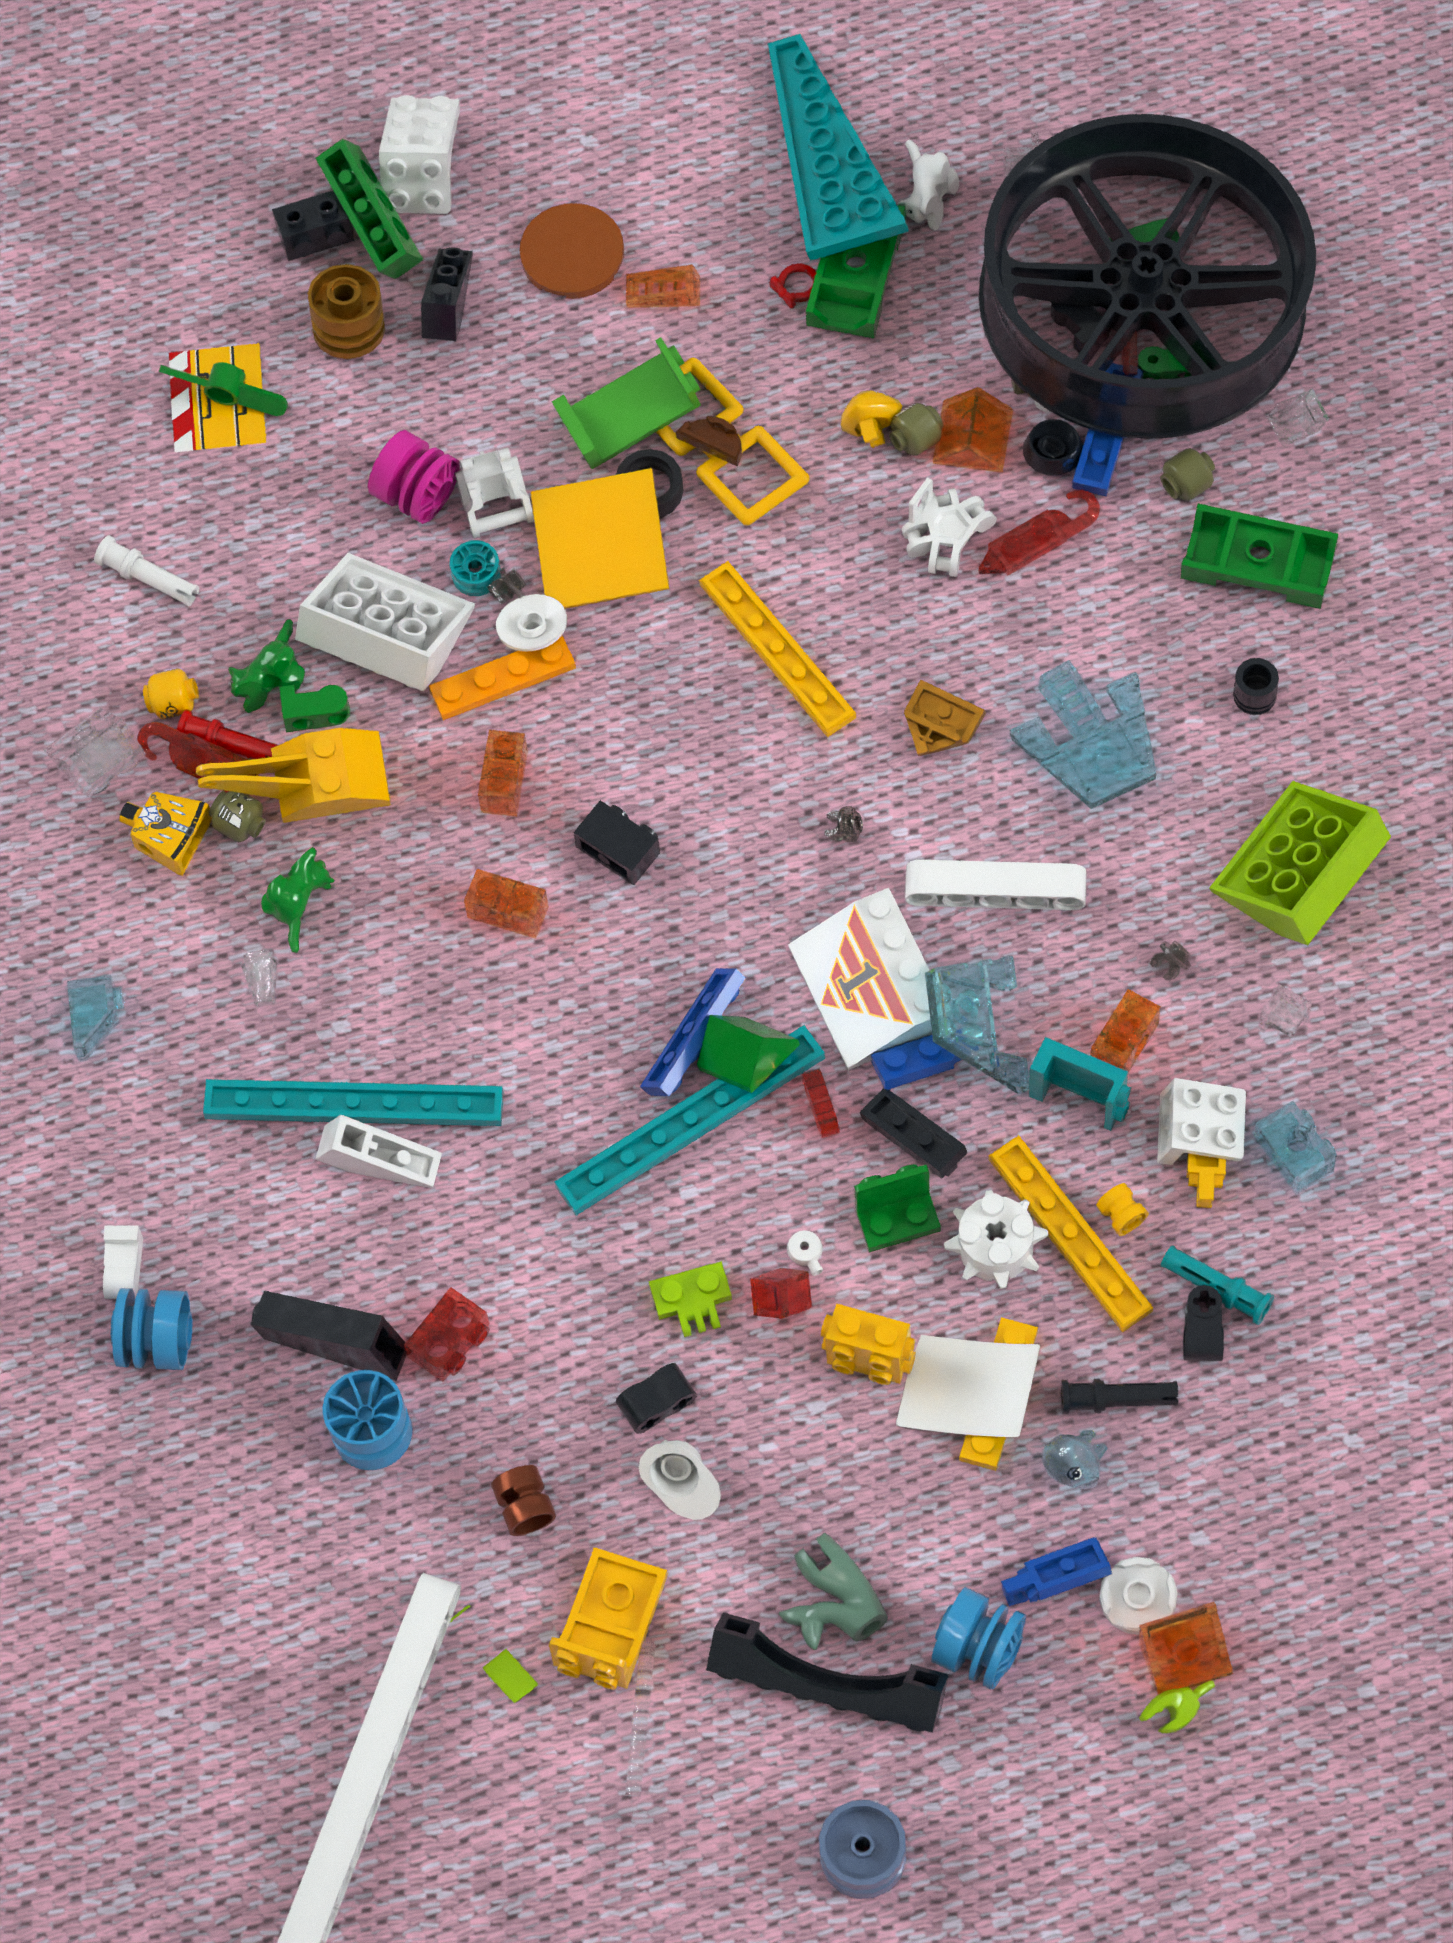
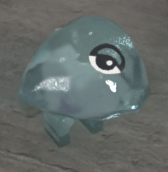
M1083 1430L1079 1436L1061 1434L1054 1437L1043 1448L1041 1458L1048 1475L1058 1483L1085 1490L1097 1486L1100 1478L1099 1461L1108 1448L1105 1444H1094L1092 1446L1091 1441L1096 1436L1093 1430Z

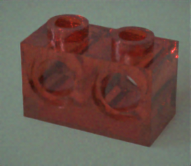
M450 1287L404 1344L407 1357L444 1382L449 1374L454 1376L461 1370L466 1362L465 1354L473 1345L479 1346L487 1337L490 1330L487 1312ZM460 1317L471 1319V1322L463 1328H457L452 1325ZM436 1346H444L448 1349L440 1357L429 1355L431 1349Z

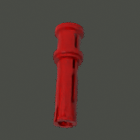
M188 709L182 713L176 729V740L182 742L184 739L204 745V748L209 751L220 748L253 760L272 757L271 748L278 746L277 744L225 728L224 724L218 719L210 721L195 716Z

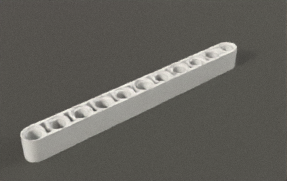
M426 1573L420 1576L277 1943L327 1942L459 1600L461 1585Z

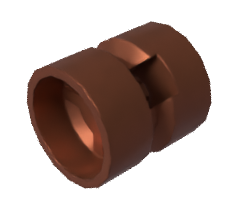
M523 1465L500 1474L492 1481L491 1487L498 1505L506 1507L502 1514L510 1535H527L548 1526L555 1520L556 1514L550 1498L542 1493L545 1487L537 1466Z

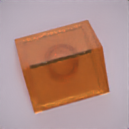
M980 387L943 400L940 417L944 428L941 430L942 436L940 441L935 445L933 464L1003 473L1013 408Z
M1215 1602L1139 1625V1645L1157 1695L1170 1689L1191 1688L1233 1674Z

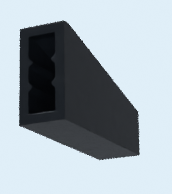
M269 1291L263 1292L260 1302L256 1304L252 1312L250 1325L265 1340L359 1370L377 1371L394 1381L398 1379L410 1348L383 1316Z

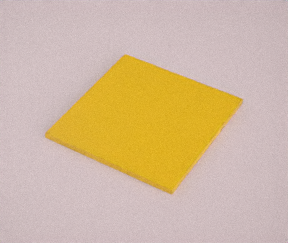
M652 468L530 491L544 594L558 600L564 609L670 589Z

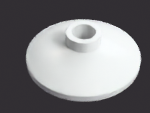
M541 594L526 595L511 601L501 610L496 620V631L502 643L511 649L525 652L536 651L550 646L562 636L567 626V614L563 605L558 600Z

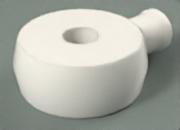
M806 1230L793 1234L787 1244V1253L790 1259L797 1265L808 1266L813 1276L823 1272V1268L818 1262L823 1250L819 1237L815 1233ZM807 1246L808 1249L802 1250L801 1247Z

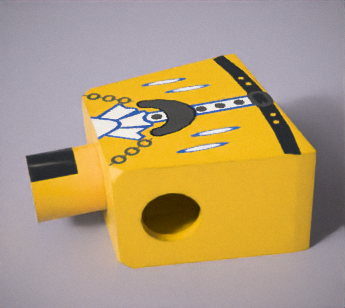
M153 792L144 808L127 802L121 810L119 821L133 827L130 835L137 850L176 874L183 876L212 822V817L209 816L210 807L208 803Z

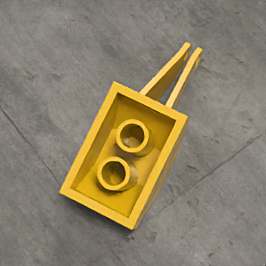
M334 728L304 733L271 748L272 757L228 763H207L196 767L197 775L206 776L198 779V787L219 789L279 799L283 823L391 805L379 731ZM275 773V777L247 776L248 774Z

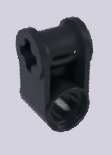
M1197 1286L1188 1295L1185 1308L1183 1359L1185 1361H1223L1224 1331L1222 1327L1221 1295L1211 1286ZM1206 1302L1208 1312H1201L1198 1303Z

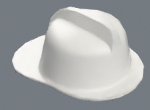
M664 1440L660 1444L648 1448L641 1456L638 1467L641 1479L674 1513L692 1520H702L712 1515L718 1508L721 1498L719 1484L713 1474L702 1463L701 1456L694 1446L684 1441Z

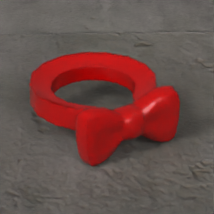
M802 263L787 266L778 278L773 276L770 279V288L778 293L779 297L785 301L790 309H793L798 302L808 301L812 287L805 292L790 293L784 288L786 279L790 274L802 272L809 275L814 282L816 270L809 265Z

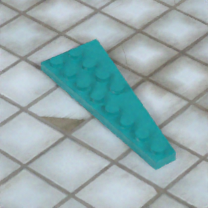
M801 34L768 43L804 243L810 261L908 232L909 229L904 216L897 207L894 198L884 184L881 175L871 161L868 152L845 115Z

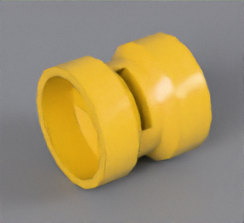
M1125 1183L1111 1188L1096 1203V1207L1101 1214L1110 1217L1112 1228L1119 1236H1124L1140 1226L1149 1215V1212L1141 1203L1134 1201L1132 1198L1133 1192Z

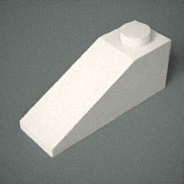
M340 1115L324 1126L315 1160L351 1173L432 1188L442 1153Z

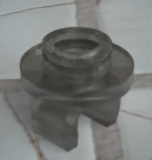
M503 567L499 570L503 578L493 581L487 587L494 599H498L500 604H503L512 599L514 594L519 598L525 596L522 589L527 585L515 569L508 571Z
M844 806L839 811L834 810L827 813V818L832 823H837V826L832 830H825L824 835L834 842L844 840L847 843L858 840L863 830V820L861 815L852 806Z
M1163 941L1160 948L1164 953L1156 954L1150 961V965L1156 968L1163 961H1168L1170 967L1163 976L1168 981L1177 978L1180 973V967L1184 970H1188L1191 967L1188 958L1191 956L1190 953L1177 941H1173L1172 944Z

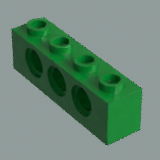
M342 138L315 158L379 273L397 279L423 261L420 252L360 146Z

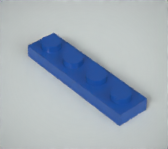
M1112 363L1106 370V372L1132 378L1142 379L1143 376L1141 369ZM1088 429L1072 481V489L1107 497L1124 437Z
M736 968L715 969L640 1085V1088L647 1094L670 1097L680 1087L682 1076L689 1065L696 1061L700 1055L710 1015H722L727 1006L737 998L740 991L739 987L746 978Z

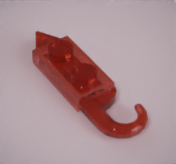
M1073 490L1066 494L1067 499L1081 498L1088 504V510L1082 515L1071 520L1059 510L1047 509L988 543V552L978 568V573H1006L1008 576L1067 542V539L1088 528L1097 520L1100 513V504L1096 496L1085 490Z
M159 722L145 724L137 735L140 751L152 761L156 760L157 756L148 747V737L155 735L170 742L169 755L176 769L197 779L206 777L196 774V767L199 765L248 760L194 734L189 733L187 735ZM248 774L247 776H259V775H258V774Z

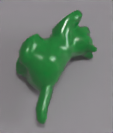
M291 619L285 621L276 639L264 646L249 666L244 669L228 668L231 675V693L235 697H245L243 708L247 713L260 709L274 688L294 685L295 691H297L304 681L305 669L298 664L294 650L288 645V641L293 633V621Z
M311 847L295 862L287 877H283L280 874L268 885L267 892L263 895L261 901L264 913L273 915L279 922L289 926L288 943L291 951L294 953L299 951L301 917L311 892L317 888L329 890L331 888L330 883L335 881L330 877L323 860L314 861L317 855V850L314 847Z

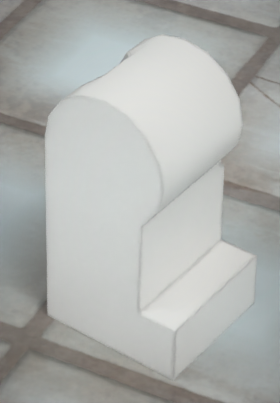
M105 1225L104 1298L117 1299L120 1288H132L136 1299L143 1247V1236L139 1226Z

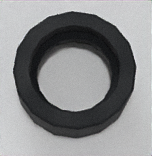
M653 449L636 451L623 460L618 466L616 475L649 468L665 473L670 479V488L664 495L657 498L659 518H663L672 513L681 502L684 492L681 468L673 457L663 451Z

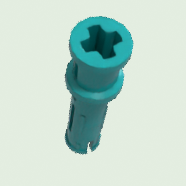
M1173 1245L1170 1246L1162 1259V1268L1174 1272L1194 1285L1213 1287L1221 1295L1224 1307L1229 1310L1235 1308L1252 1317V1322L1256 1325L1263 1321L1274 1301L1273 1294L1267 1293L1265 1295L1246 1285V1280L1241 1277L1232 1279L1180 1251Z

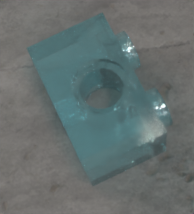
M1291 1101L1255 1124L1254 1138L1293 1192L1298 1195L1334 1173L1337 1154L1332 1144L1326 1138L1321 1139L1314 1130L1315 1123L1308 1111L1305 1109L1300 1110L1295 1102ZM1301 1142L1306 1145L1307 1149L1295 1151L1289 1147V1144Z

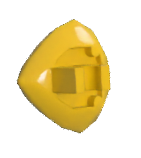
M872 390L861 391L852 397L841 416V429L857 437L863 436L864 442L866 444L870 442L872 448L885 444L882 429L891 426L892 418L901 412L902 404L887 394Z

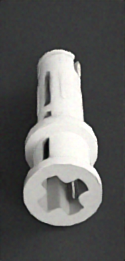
M110 535L101 541L96 550L95 564L99 566L105 564L120 572V577L124 579L136 578L179 600L188 607L196 599L192 593H199V586L143 559L141 551L135 548L132 550L116 543L115 538Z

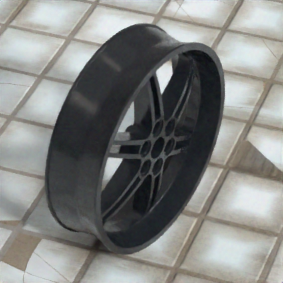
M1125 114L1099 118L1063 130L1045 140L1024 156L1002 182L993 199L985 227V259L979 280L980 318L991 350L1009 377L1030 398L1061 418L1087 429L1127 438L1157 439L1195 434L1227 423L1250 410L1278 385L1289 370L1297 355L1303 337L1306 305L1315 277L1316 246L1314 232L1300 197L1286 177L1264 155L1231 134L1204 123L1168 115ZM1142 175L1174 179L1189 183L1190 186L1155 238L1150 242L1144 243L1139 242L1131 235L1092 180L1114 176ZM1077 188L1080 189L1088 204L1090 205L1091 209L1089 208V206L1087 205V203L1085 202ZM1201 190H1208L1178 242L1171 240ZM1220 197L1229 200L1245 211L1263 228L1271 240L1277 261L1271 265H1188L1182 260L1199 232L1212 205ZM1053 198H1063L1069 203L1103 264L1020 262L1009 256L1007 248L1016 231L1032 212ZM1023 296L1048 302L1102 307L1107 311L1077 358L1072 359L1044 341L1026 324L1018 314L1014 297ZM1271 298L1281 299L1285 303V309L1280 320L1265 341L1252 353L1235 362L1226 361L1221 357L1186 309L1240 304ZM1112 329L1117 332L1093 366H1087ZM1146 329L1154 332L1171 354L1192 376L1177 379H1141L1106 372V370L1119 356L1133 335L1139 330Z

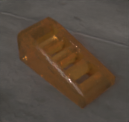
M693 264L626 274V305L628 308L700 306V275ZM639 283H645V295L639 296ZM653 283H658V293L653 294ZM668 283H673V291H668ZM682 283H685V289H682Z

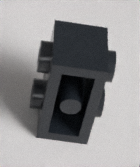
M333 190L272 209L276 229L288 261L354 241L350 220Z

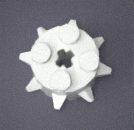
M990 1190L986 1191L982 1199L975 1201L966 1210L954 1209L953 1213L959 1220V1234L944 1242L945 1250L960 1253L961 1260L965 1266L962 1276L964 1279L968 1280L974 1275L986 1281L995 1279L1000 1289H1005L1009 1277L1010 1279L1016 1277L1026 1268L1034 1271L1039 1269V1265L1032 1257L1033 1245L1048 1237V1230L1033 1225V1220L1027 1211L1030 1203L1028 1200L1025 1199L1019 1203L1008 1197L993 1193ZM992 1236H994V1237L1000 1236V1237L1003 1238V1240H1002L1001 1238H998V1237H997V1238H995V1239L992 1241V1240H989V1238L992 1237Z

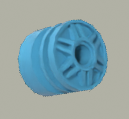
M120 1288L111 1319V1344L113 1346V1357L116 1367H129L131 1359H133L135 1368H143L149 1352H152L156 1369H184L188 1350L191 1346L193 1330L188 1292L160 1290L155 1306H151L148 1289H139L135 1300L132 1288Z
M964 1587L953 1605L951 1604L947 1608L935 1636L936 1643L931 1656V1662L955 1673L961 1668L966 1659L971 1660L969 1680L977 1681L986 1667L983 1686L993 1690L1004 1674L1009 1671L1017 1656L1023 1640L1022 1635L1026 1614L1015 1611L1007 1625H1005L1009 1606L1000 1605L990 1618L986 1616L989 1597Z

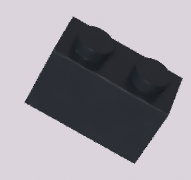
M601 800L574 831L576 848L632 885L636 884L660 854L659 839L654 830L645 824L637 825L629 819L626 812L616 805H611L610 807Z

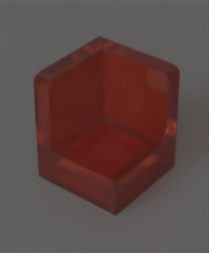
M778 1268L750 1278L753 1313L755 1316L783 1319L808 1310L812 1306L809 1271Z

